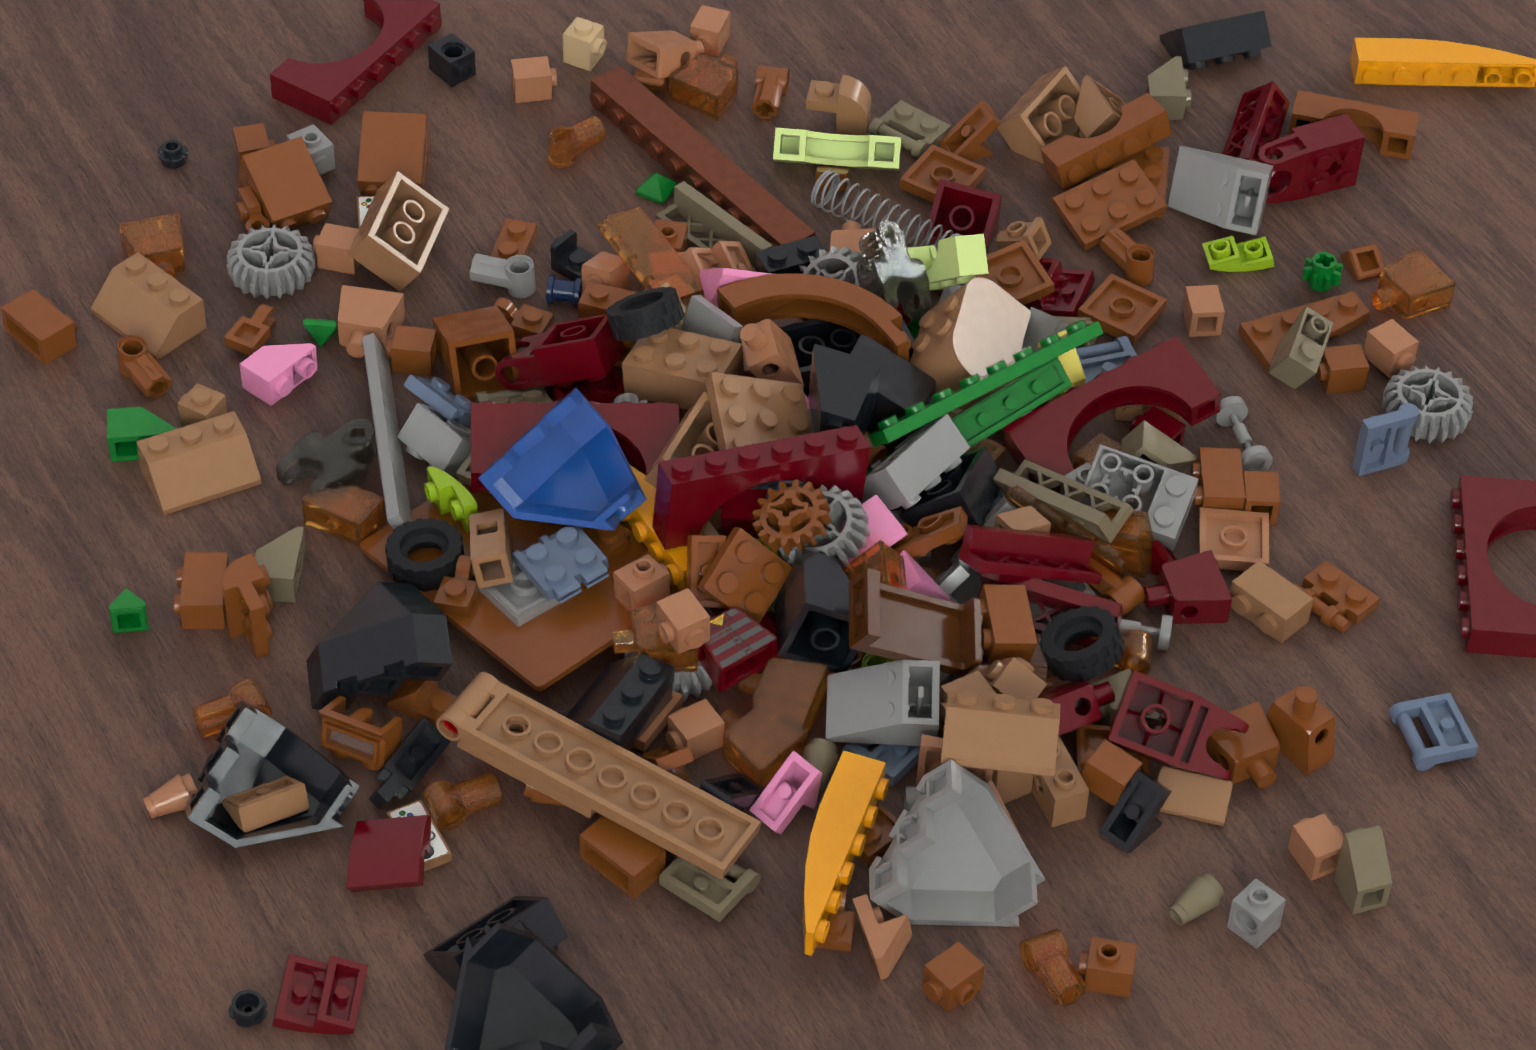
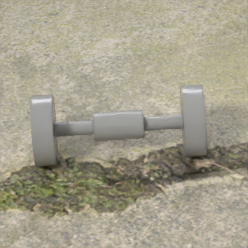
M1229 396L1222 399L1220 412L1215 414L1214 417L1220 426H1233L1232 431L1240 447L1245 449L1241 453L1243 471H1267L1273 462L1268 448L1262 445L1252 446L1253 441L1245 425L1240 423L1248 414V408L1244 400L1239 396Z
M1162 614L1160 628L1141 626V622L1122 619L1119 630L1122 634L1139 636L1140 633L1159 635L1157 649L1168 651L1173 616Z

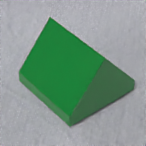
M126 588L109 605L113 633L149 630L145 602Z

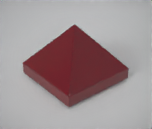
M1154 540L1152 542L1151 574L1159 575L1160 567L1164 563L1177 560V558L1159 540Z

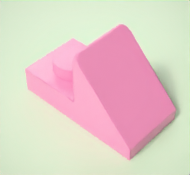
M792 751L749 811L774 832L782 834L803 805L812 809L815 808L822 772L797 752Z

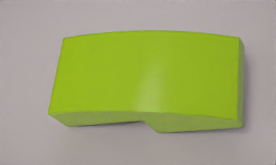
M1233 236L1202 243L1210 270L1246 272L1275 267L1266 236L1236 244Z
M434 466L428 467V482L424 483V491L428 502H434L441 515L451 512L454 521L459 520L466 533L470 532L469 515L478 513L477 502L470 492L454 477Z

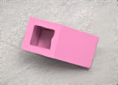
M312 343L262 346L240 363L242 388L270 406L282 397L289 395L295 387L306 379L311 378L318 371L316 346Z

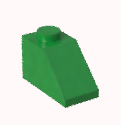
M143 407L107 409V441L111 462L139 460L136 441L177 428Z

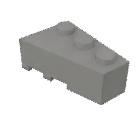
M948 414L921 426L895 446L896 450L883 462L877 460L870 466L872 472L866 475L862 504L877 494L889 510L900 506L904 510L908 509L921 499L920 492L933 488L942 480L940 477L941 473L951 471L962 462L960 456L970 446Z

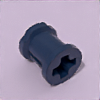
M549 275L546 303L553 304L554 301L573 303L574 306L578 307V302L582 296V278H576L574 281L556 279L554 275Z

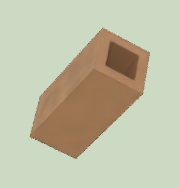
M504 508L469 515L470 558L478 589L514 582L511 555L512 540Z

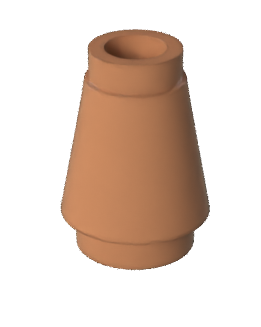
M190 773L183 776L177 774L150 793L149 796L143 798V801L153 819L157 816L160 817L185 810L189 798L196 794L198 790Z

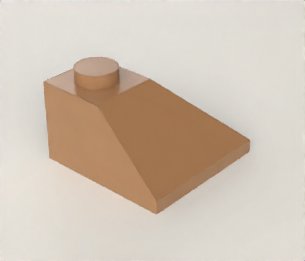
M1086 75L1082 80L1074 115V121L1080 128L1078 134L1081 138L1099 136L1114 128L1122 116L1121 106L1126 104L1121 97L1089 75Z

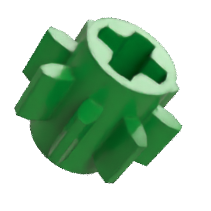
M1316 253L1313 259H1305L1302 280L1308 281L1309 287L1314 291L1326 292L1332 288V285L1337 287L1340 285L1343 264L1337 263L1336 257L1330 253Z

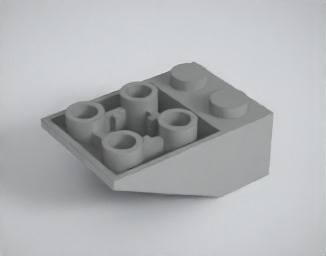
M1180 145L1167 207L1225 229L1257 235L1262 222L1274 165Z
M1100 444L1084 485L1132 506L1134 511L1122 526L1120 532L1151 547L1154 540H1159L1169 550L1174 552L1196 496L1198 478ZM1088 497L1078 500V502L1084 505L1092 506L1091 499ZM1113 508L1103 513L1112 521L1118 510Z
M902 659L828 675L825 739L831 742L920 746L922 734L937 737L939 729L940 661Z

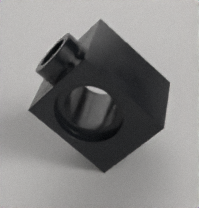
M453 33L428 45L429 69L450 87L476 75L475 51Z

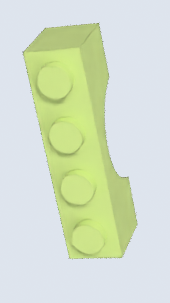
M775 128L774 162L899 171L901 137L843 135L801 129Z
M984 234L941 239L938 241V251H936L935 245L908 247L891 251L893 275L904 289H908L909 295L960 286V284H966L973 278H976V276L989 274Z

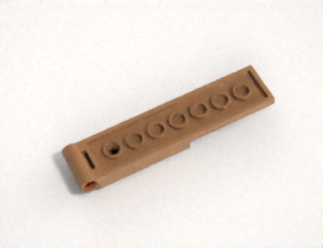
M480 672L436 721L438 731L445 738L451 741H458V748L589 819L595 812L609 818L721 880L760 830L761 821L499 682L489 673Z

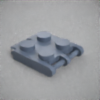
M566 525V527L561 528L550 536L543 535L539 537L538 543L531 545L522 552L516 550L511 553L514 562L548 601L555 598L560 604L582 592L579 588L581 587L580 583L589 588L609 577L607 573V568L609 567L607 557L579 526Z

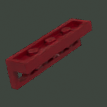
M1274 81L1243 93L1223 155L1239 156L1242 159L1259 162L1257 160L1259 149L1266 143L1279 138L1290 102ZM1267 154L1265 156L1268 159H1272L1273 154Z
M969 524L966 526L958 558L977 572L1100 584L1102 578L1100 572L1088 565L1094 541L1088 537Z
M981 573L980 576L982 586L977 598H979L984 584L1025 585L1029 602L1038 604L1042 615L1032 619L1035 632L1040 634L1046 629V625L1041 624V622L1045 620L1047 623L1052 622V617L1062 612L1066 613L1067 610L1073 608H1080L1081 606H1097L1100 609L1108 610L1110 615L1113 614L1118 627L1123 617L1121 603L1044 580ZM1045 607L1052 608V610L1047 612ZM1086 637L1075 641L1073 644L1087 648L1097 640Z

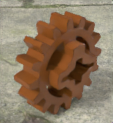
M794 479L791 487H787L783 481L780 482V490L776 492L771 488L767 489L769 498H759L757 502L761 509L753 510L752 513L756 520L752 524L764 546L769 544L773 552L778 551L782 547L786 555L790 554L792 547H797L799 552H801L804 544L807 542L813 546L817 545L814 537L816 535L825 536L827 532L823 525L831 523V518L828 514L831 508L820 488L815 490L809 481L801 487L798 479Z

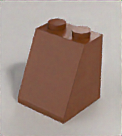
M363 111L357 177L360 194H365L366 196L375 195L377 190L397 171L425 190L431 148L427 114Z
M302 136L242 156L236 184L238 188L250 185L261 205L263 216L270 222V228L276 224L277 228L282 229L288 226L290 231H293L299 225L308 222L316 224L329 216L332 200Z
M497 305L432 318L433 328L437 329L438 355L448 383L451 386L452 394L455 396L459 394L471 402H476L475 392L486 391V393L508 390L498 382L495 369L503 358L516 354L517 351L514 330ZM511 365L504 367V374L508 379H520V374L516 367Z

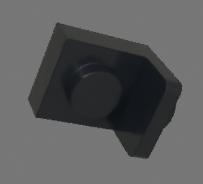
M571 229L563 236L556 238L550 248L551 269L569 280L575 281L576 278H582V264L594 257L593 254L577 246V233Z

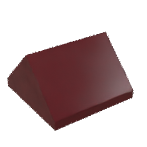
M940 179L929 217L932 220V230L940 224L943 228L942 236L948 230H952L953 234L959 233L962 236L984 234L987 253L999 228L1002 195ZM930 222L927 224L924 238L929 230ZM937 228L929 241L930 243L935 244L940 228ZM948 233L945 238H949L951 233Z

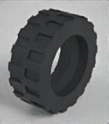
M669 286L651 288L618 300L606 310L613 336L618 341H633L656 335L677 325L684 318L677 290Z
M419 518L415 521L403 523L401 527L393 530L392 535H389L387 538V544H385L388 572L391 575V579L397 583L413 584L422 592H429V590L434 589L435 591L439 590L444 576L454 578L458 558L460 555H465L461 533L457 531L453 524L450 525L447 521L436 520V518ZM421 548H437L443 551L442 556L431 561L417 562L408 559V555L411 552Z
M1081 606L1077 609L1067 610L1066 613L1059 614L1052 622L1050 621L1046 625V629L1041 633L1040 647L1048 668L1055 677L1058 676L1063 681H1089L1092 678L1102 676L1103 673L1110 671L1122 658L1121 654L1124 653L1125 649L1113 614L1110 615L1108 610L1100 609L1097 606ZM1099 637L1094 644L1085 649L1065 651L1069 645L1079 639Z

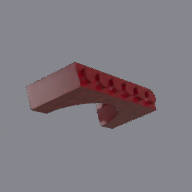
M364 0L365 17L373 21L381 29L378 38L362 52L340 61L307 63L288 58L270 73L272 98L332 125L341 116H344L360 99H363L378 83H381L397 66H400L415 50H418L427 39L439 31L442 24L440 3L433 0Z
M1175 336L1168 341L1158 342L1151 350L1139 356L1128 358L1122 365L1110 371L1099 373L1093 380L1082 386L1072 387L1065 395L1053 401L1044 402L1036 410L1003 427L1004 446L1019 466L1026 459L1065 476L1075 470L1068 457L1073 440L1088 422L1100 414L1127 405H1153L1178 414L1192 427L1220 412L1221 392L1180 339ZM1030 472L1028 474L1030 481L1038 484V475ZM1061 485L1050 490L1060 494Z
M492 401L471 403V492H489L478 479L480 475L495 460L505 454L513 443L527 430L537 424L542 419L541 417L559 401L551 403H529L526 401L516 403H495ZM589 401L611 426L625 457L635 465L638 471L647 475L679 425V403H632L628 401L598 403Z
M854 425L661 461L658 465L652 528L665 550L686 546L688 535H700L710 516L730 498L751 487L773 481H794V479H798L799 482L803 483L811 482L815 490L824 485L828 491L836 485L841 489V492L848 490L862 504L870 445L858 426Z
M1460 475L1457 489L1452 488L1450 494V509H1455L1456 511L1452 517L1451 527L1452 534H1457V539L1454 542L1453 557L1459 560V564L1456 567L1455 584L1461 585V590H1459L1457 597V610L1463 611V616H1461L1459 623V637L1465 638V649L1468 653L1536 658V605L1517 597L1498 580L1490 566L1487 550L1491 545L1507 534L1521 530H1536V481Z

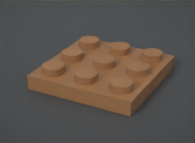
M710 372L705 378L719 451L813 433L802 384Z

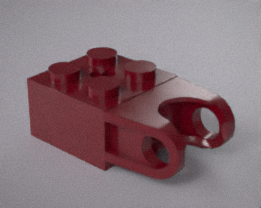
M1347 114L1292 128L1290 135L1266 143L1259 149L1257 160L1260 163L1274 165L1269 187L1273 188L1275 192L1267 194L1266 203L1272 204L1299 200L1356 185L1365 136ZM1275 154L1277 159H1268L1265 155Z
M606 314L553 323L544 333L518 339L515 342L517 353L503 358L496 366L495 374L498 382L510 390L557 385V387L562 388L587 379L588 382H596L607 376V373L625 350L623 341H618L614 338ZM520 347H527L525 350L518 353V349ZM510 365L516 367L520 373V379H508L504 374V367Z
M1133 671L1128 677L1105 739L1123 748L1125 751L1161 765L1229 781L1232 772L1224 769L1210 758L1206 749L1207 739L1214 730L1236 731L1245 734L1249 729V724L1209 702L1202 696ZM1153 711L1159 713L1157 719L1162 720V726H1155L1151 729L1147 726L1148 722L1145 721V715H1150Z

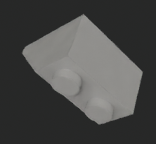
M421 403L416 404L397 436L398 439L407 445L405 450L409 454L420 460L425 459L430 463L428 467L434 466L457 477L456 472L471 452V426L462 425L456 421L451 422L431 406Z

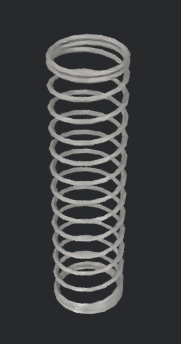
M828 170L821 174L812 189V206L822 208L823 212L826 213L831 212L835 218L842 217L845 223L855 221L863 213L862 225H860L862 229H865L864 226L873 218L872 228L877 230L883 224L880 238H883L887 244L893 243L897 249L906 248L914 238L913 247H916L918 237L928 222H930L929 230L918 247L924 244L928 246L937 228H940V233L934 244L936 251H938V241L944 239L948 233H951L950 237L962 236L959 233L953 234L952 230L946 231L942 236V225L939 224L932 230L931 219L926 220L921 225V214H917L911 219V209H906L901 214L900 204H896L891 208L890 199L887 198L881 202V197L878 193L870 198L871 193L868 188L860 193V185L858 183L850 187L849 178H845L840 182L839 173L833 170ZM832 174L824 185L820 199L821 202L816 204V196L822 182L828 175ZM832 180L830 189H829L827 195L824 197L826 188H827L828 184L830 183V181ZM847 181V189L842 199L833 208L834 199L840 186ZM855 186H858L854 201L843 212L848 195ZM868 191L867 200L863 208L854 217L855 208L864 192ZM877 196L876 208L864 223L867 209L871 201ZM831 200V210H826L824 206ZM888 202V208L883 219L874 228L878 212L884 203ZM842 204L841 215H836L834 210ZM899 207L894 223L885 233L888 218L892 211ZM852 209L851 220H846L844 215ZM909 212L905 227L895 238L899 222L905 213ZM919 217L916 231L909 241L905 243L909 228L914 220ZM894 228L892 235L893 240H886L885 236L889 234L891 230ZM904 234L903 246L896 245L895 241Z

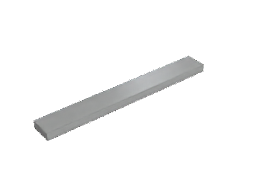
M373 332L364 336L362 341L388 523L394 530L397 527H401L405 522H411L412 515L401 440L397 438L400 432L389 358L386 357V350Z

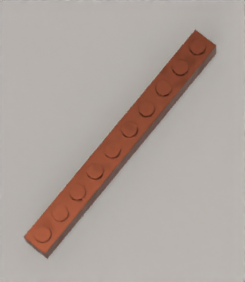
M618 66L591 79V94L589 98L595 110L605 115L615 127H618L628 135L633 143H637L653 160H656L666 168L671 176L676 177L680 182L685 181L772 244V247L816 235L814 230L623 67Z

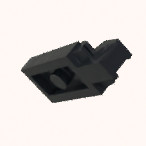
M425 717L420 719L379 769L380 772L375 778L381 784L369 800L379 809L385 803H389L394 795L401 800L416 787L451 741L445 738Z

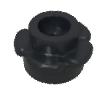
M177 140L166 141L157 150L158 158L162 165L170 169L182 167L186 163V156L189 154L187 146H183Z
M254 990L241 991L232 999V1004L228 1010L231 1019H235L236 1024L241 1027H251L255 1024H260L267 1016V1010L265 1009L267 1002Z

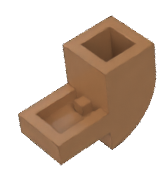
M842 75L840 84L811 80L806 99V109L836 113L835 132L867 134L871 117L872 99L869 90L862 82L848 75Z

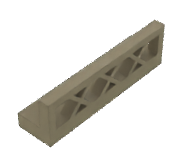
M685 181L674 186V204L655 215V221L656 219L672 221L670 218L677 214L687 219V222L683 223H688L687 245L690 248H711L718 241H740L754 271L756 251L772 247V244ZM690 232H704L709 235V238H695Z
M1024 459L1015 474L1000 468L993 478L1005 497L1025 506H1032L1038 512L1109 543L1113 541L1134 511L1132 506L1126 502ZM1030 472L1038 475V484L1025 479ZM1061 485L1064 487L1065 495L1050 489ZM1088 497L1091 499L1092 506L1089 507L1076 500ZM1114 508L1118 510V513L1111 521L1103 512Z

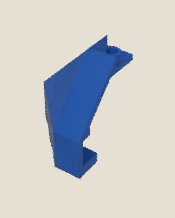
M575 388L541 417L542 419L537 424L527 430L509 447L510 449L499 459L495 460L478 479L514 519L615 531L619 523L647 499L611 426L580 391Z

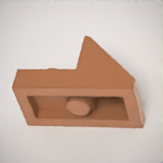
M867 894L853 898L856 915L880 980L888 978L912 937L909 918L907 915L884 921L880 907L872 908Z

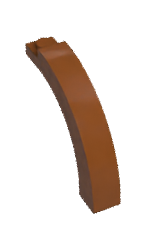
M772 274L747 278L717 288L718 308L743 327L750 323L756 324L764 319L807 318L827 321L849 328L860 335L868 336L909 362L911 342L908 335L902 331V315L879 296L854 284L819 275Z

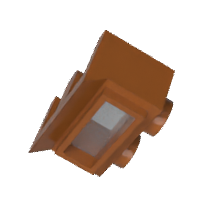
M338 696L318 711L322 717L320 746L331 750L334 757L341 759L351 757L362 761L366 769L379 770L401 743L403 718L398 716L382 728L371 725L373 711L370 708H360L351 716H346V697Z

